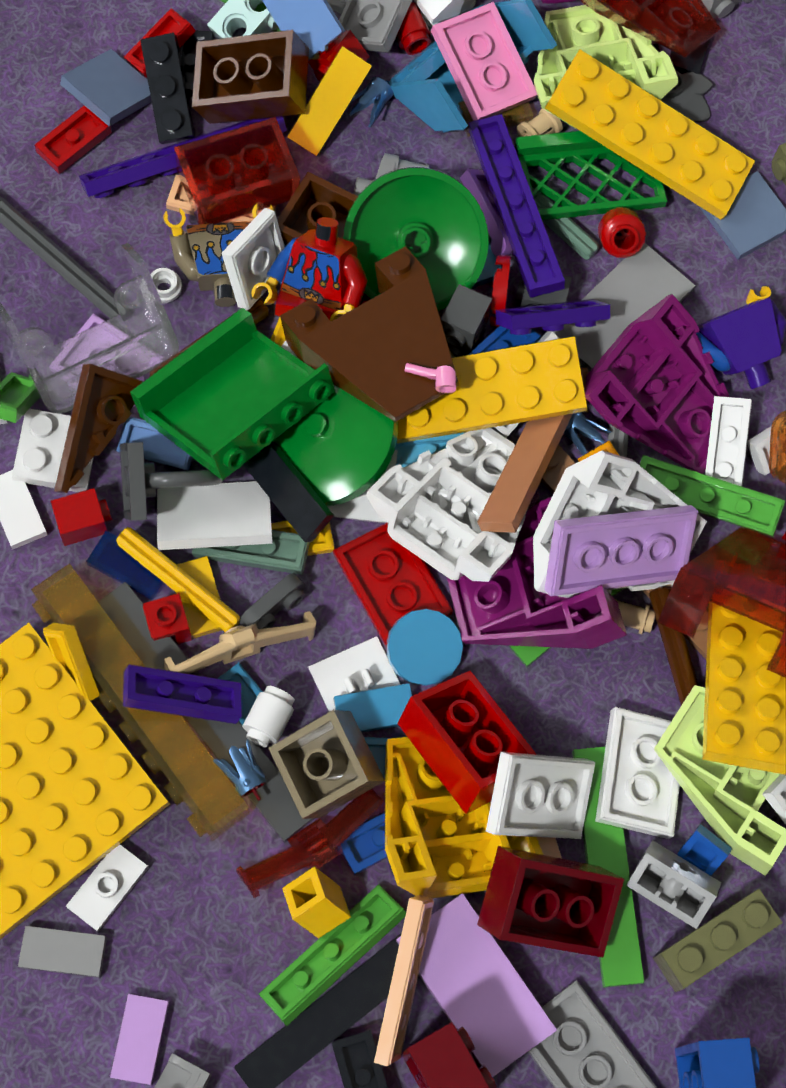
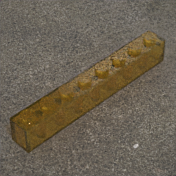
M70 563L33 587L31 591L37 601L32 604V607L44 624L51 620L53 623L74 625L93 678L102 690L99 692V700L109 713L116 709L124 721L119 724V727L130 743L133 744L138 740L146 750L141 757L151 772L155 775L161 771L169 783L163 788L174 804L178 806L183 802L192 815L186 819L199 838L206 834L211 841H214L250 814L249 806L224 772L213 762L210 753L181 715L123 707L125 669L128 664L146 666Z

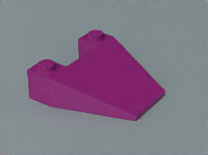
M552 497L538 502L526 512V517L517 537L511 558L489 582L472 581L465 575L458 581L450 580L447 577L461 639L465 644L593 649L627 635L618 602L602 585L571 598L550 596L549 594L538 592L534 588L533 535Z

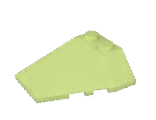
M612 0L546 11L544 22L556 41L557 46L553 49L540 50L538 54L534 87L541 108L546 110V104L579 49L659 100L678 84V76L669 55L664 51L658 52L651 45L652 39L646 33L641 35L634 28V22Z

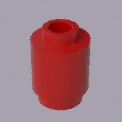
M411 2L396 35L399 47L405 50L408 55L422 52L431 43L429 38L430 30L419 7Z

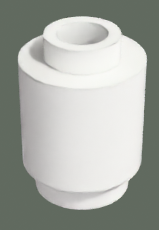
M267 686L264 692L258 694L242 725L248 732L246 738L262 747H267L269 743H278L294 711L292 705L295 699L277 687Z

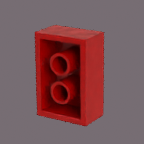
M471 670L411 696L397 723L465 814L491 802L501 752L537 755Z

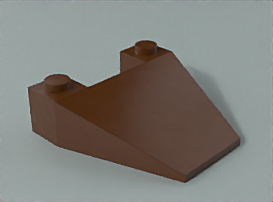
M406 246L375 263L378 288L381 294L337 319L330 321L312 298L280 315L286 343L301 361L314 370L325 363L328 365L334 385L395 422L445 394L435 390L436 379H428L427 377L405 372L406 363L434 369L447 365L451 366L455 371L426 269ZM456 375V387H457V386H459V382H458V378H457V375Z

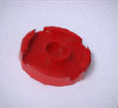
M509 255L496 256L495 265L503 266L502 269L497 268L494 274L491 303L492 314H496V310L506 309L511 260ZM490 316L491 327H499V325H496V317Z

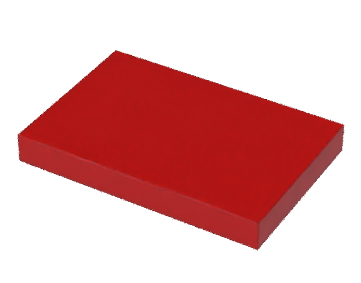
M388 522L333 550L334 557L386 648L389 631L395 622L408 612L429 609L441 612L447 617L453 614L451 606L425 562L390 537L387 532Z

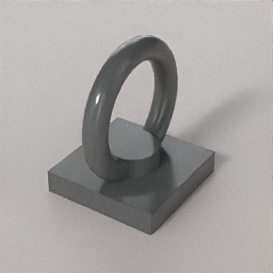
M143 442L120 444L123 517L131 521L147 520L146 497H155L156 488L209 486L222 483V480L209 470L155 472L154 463H144Z

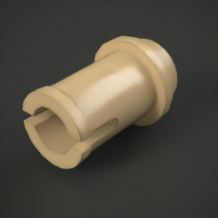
M616 600L624 626L638 629V634H642L643 631L651 632L655 613L649 609V605L642 608Z

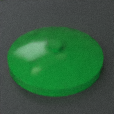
M424 167L397 169L372 181L358 195L349 210L343 239L353 242L357 247V258L360 260L367 277L364 293L370 299L381 294L378 288L375 263L406 246L426 269L438 311L447 308L459 284L469 289L474 286L484 268L489 246L485 216L471 192L450 175Z
M334 384L335 392L274 440L326 506L348 502L372 487L387 469L393 457L398 438V421L391 420Z

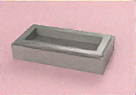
M25 926L18 967L100 978L107 937L104 935Z

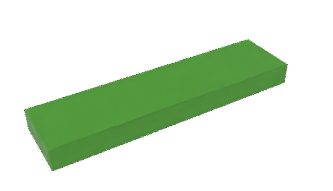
M645 455L642 456L640 466L685 504L692 505L698 510V513L774 537L786 503L785 500Z
M379 884L349 911L351 918L320 937L259 993L260 997L286 1026L405 918V910Z

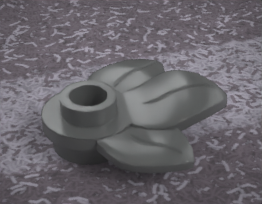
M676 71L678 84L661 101L694 122L709 120V107L702 95L710 90L713 83L701 74L690 72L682 75Z

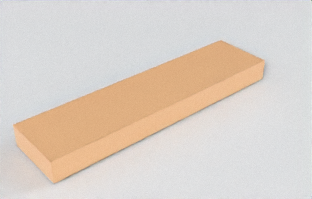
M423 895L409 898L374 1063L389 1066L401 1058L433 910V898Z

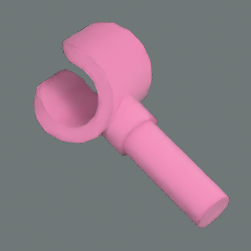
M406 363L405 372L427 377L428 379H436V391L441 393H454L456 391V372L451 366H439L434 369Z

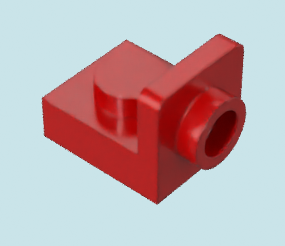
M179 593L143 604L142 607L152 640L156 641L175 635L177 644L192 641Z

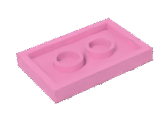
M494 2L433 25L431 33L473 121L495 116L536 98L537 93Z

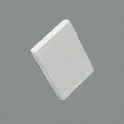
M257 481L220 483L209 486L157 488L158 550L272 544L270 498Z
M618 707L611 709L595 822L665 839L674 837L680 784L654 751L658 741L671 723L670 720Z
M501 752L486 832L505 836L581 839L595 762L581 758Z

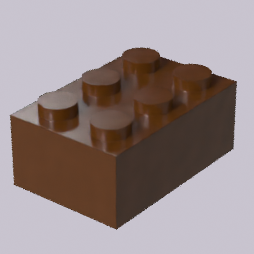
M294 30L196 42L192 107L210 124L305 114L309 48Z

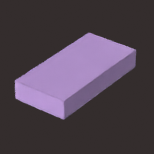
M128 994L110 1078L152 1086L169 1001Z

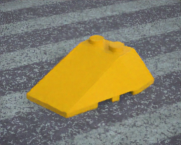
M408 737L387 739L385 756V851L399 887L415 896L423 895L430 898L485 891L498 846L543 855L537 837L494 835L486 832L491 802L465 814Z

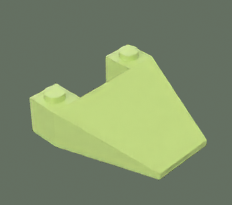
M694 685L658 741L654 751L716 835L732 848L730 854L766 876L786 845V829L759 813L758 810L765 800V797L762 795L763 792L780 774L702 760L705 687Z

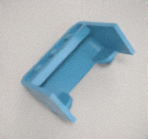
M510 0L495 3L524 65L529 61L528 55L533 51L553 49L557 46L556 41L532 0ZM486 4L479 5V6H477V7H475V8H473V9H471V10H474V9L479 8V7H481V6H484V5H486ZM433 41L399 71L388 84L393 90L394 97L434 131L464 130L468 124L462 116L463 111L459 106L464 100L436 41Z

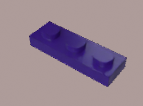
M594 299L496 310V325L510 329V334L514 335L532 333V328L542 327L545 331L564 330V324L575 323L576 327L596 326V321L610 319V304Z
M128 664L124 671L123 707L237 724L242 717L241 683Z

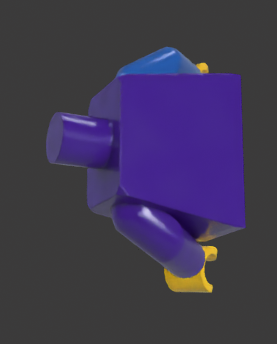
M768 286L761 288V297L757 296L753 289H750L746 299L747 305L697 325L700 331L696 334L703 347V354L710 352L714 362L711 366L717 371H722L725 375L744 371L750 389L771 382L764 362L780 356L782 352L781 346L784 340L786 319L773 300L770 299L771 289Z

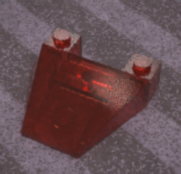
M741 527L680 568L658 623L694 638L709 602H712L781 632L767 670L786 678V544Z

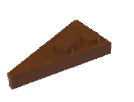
M83 364L55 484V492L68 493L69 489L79 482L85 474L83 472L84 468L94 456L101 454L117 433L118 426L126 422L132 414L130 410L135 403L130 391L143 381L93 364Z

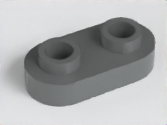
M295 573L287 575L244 612L240 618L239 625L246 627L256 623L258 629L271 628L276 622L274 616L284 607L287 610H291L302 601L305 596L302 592L305 588V583Z

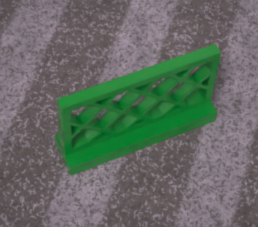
M581 131L516 138L514 147L533 198L535 199L541 192L555 201L551 208L538 209L542 220L606 214L609 210L618 207L642 210L666 206L667 199L662 182L641 171ZM606 158L616 166L608 175L593 165L597 159ZM573 162L581 167L582 170L574 178L560 169L563 163ZM540 166L548 171V174L540 182L528 173L527 167ZM620 169L636 178L630 187L614 178ZM587 172L603 181L596 191L580 182ZM553 176L569 185L562 195L546 185ZM642 181L654 189L655 197L644 198L634 190ZM609 185L623 194L619 201H609L600 194ZM573 189H576L590 199L586 204L576 205L568 200L567 197Z

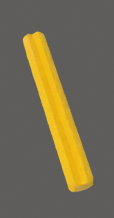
M127 527L119 534L116 539L119 547L172 590L179 593L182 598L224 632L238 626L240 616L136 531Z

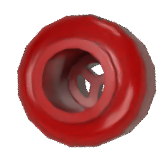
M618 207L609 210L602 217L598 226V235L603 248L608 254L617 258H627L635 255L641 250L646 240V230L641 218L635 211L629 208Z

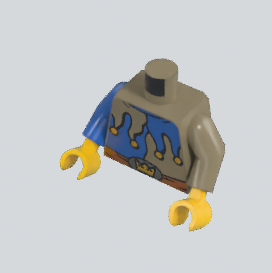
M259 203L253 207L252 213L254 218L258 215ZM270 204V210L275 211L273 205ZM179 208L181 220L178 224L173 225L168 221L166 210L163 220L172 230V234L169 237L175 263L189 280L198 282L200 291L214 290V299L217 306L230 307L236 304L222 252L251 221L186 225V231H183L182 226L186 220L184 211Z

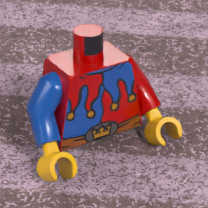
M322 217L317 220L316 230H308L302 236L293 238L285 246L266 275L269 277L267 282H260L254 285L251 295L252 298L258 299L261 292L267 288L269 294L264 304L271 305L277 301L278 291L276 286L282 284L281 291L306 300L312 298L317 304L337 310L330 318V321H333L360 306L367 285V277L360 260L357 258L356 245L353 242L337 237L339 226L337 220Z

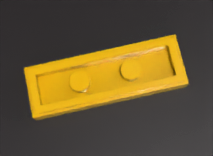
M342 46L306 104L305 114H300L287 138L317 156L372 66Z

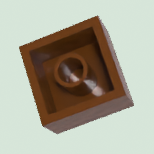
M307 172L277 219L284 247L293 238L302 236L308 230H316L317 220L322 217H329L338 221L337 237L343 239L349 210L358 196Z

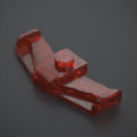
M370 789L354 798L327 824L319 818L287 839L291 848L249 868L243 869L240 866L236 869V872L253 898L260 896L258 889L307 867L310 870L314 866L319 869L343 853L341 844L377 810L382 814L385 812V802L373 789Z

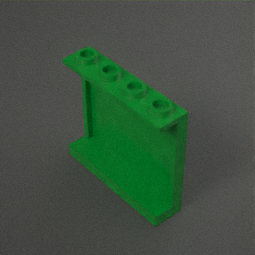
M241 308L130 391L143 420L223 481L288 428L296 424L307 413L324 402L335 392L328 365L324 363L314 370L256 329L252 314Z

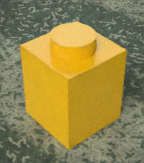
M315 866L282 888L292 919L318 939L351 918L341 887Z

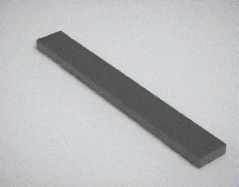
M126 582L95 604L97 610L143 667L165 670L164 659L167 657H171L175 665L188 660L171 637L156 641L152 640L142 607L143 603ZM198 671L191 673V675L201 676ZM183 716L214 756L219 760L227 761L238 773L229 753L230 747L236 746L238 749L243 747L248 754L246 741L248 740L246 735L248 732L239 721L237 724ZM249 740L256 765L263 771L267 783L256 790L261 797L260 801L257 800L254 793L247 795V797L285 843L315 818L302 819L280 772L260 747Z

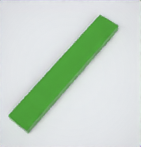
M605 747L574 749L572 751L573 758L588 759L595 762L583 826L587 864L600 866L624 878L603 958L599 957L603 988L643 984L644 975L632 889L626 886L630 879L624 830L620 827L595 822Z

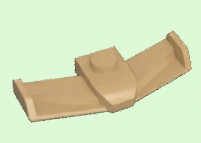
M309 611L304 612L303 623L264 629H258L256 623L246 627L236 626L220 635L218 644L182 663L175 665L171 657L165 658L164 669L166 671L191 674L221 660L225 665L260 653V648L306 636L311 641L315 635L316 620Z

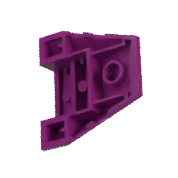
M670 294L629 324L586 375L585 398L610 425L686 469L703 474L706 471L714 396H730L724 383H719L711 367L714 361L710 352L703 354V347L696 334L700 331L696 321L676 297Z

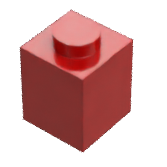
M95 488L51 500L64 546L108 534L105 522L111 521L112 518L106 499L98 501Z

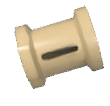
M543 108L540 109L539 115L528 123L522 122L517 126L519 137L560 133L563 130L561 120Z

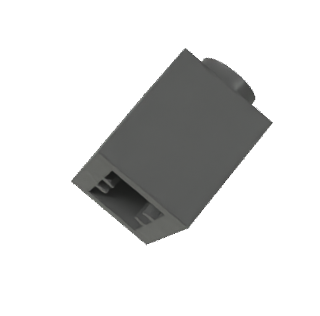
M460 284L441 318L449 351L455 357L466 356L478 346L487 327L492 298Z

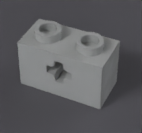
M652 840L626 886L697 929L717 897L722 882Z

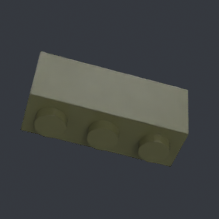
M757 889L653 957V959L676 993L685 989L783 922L761 890Z

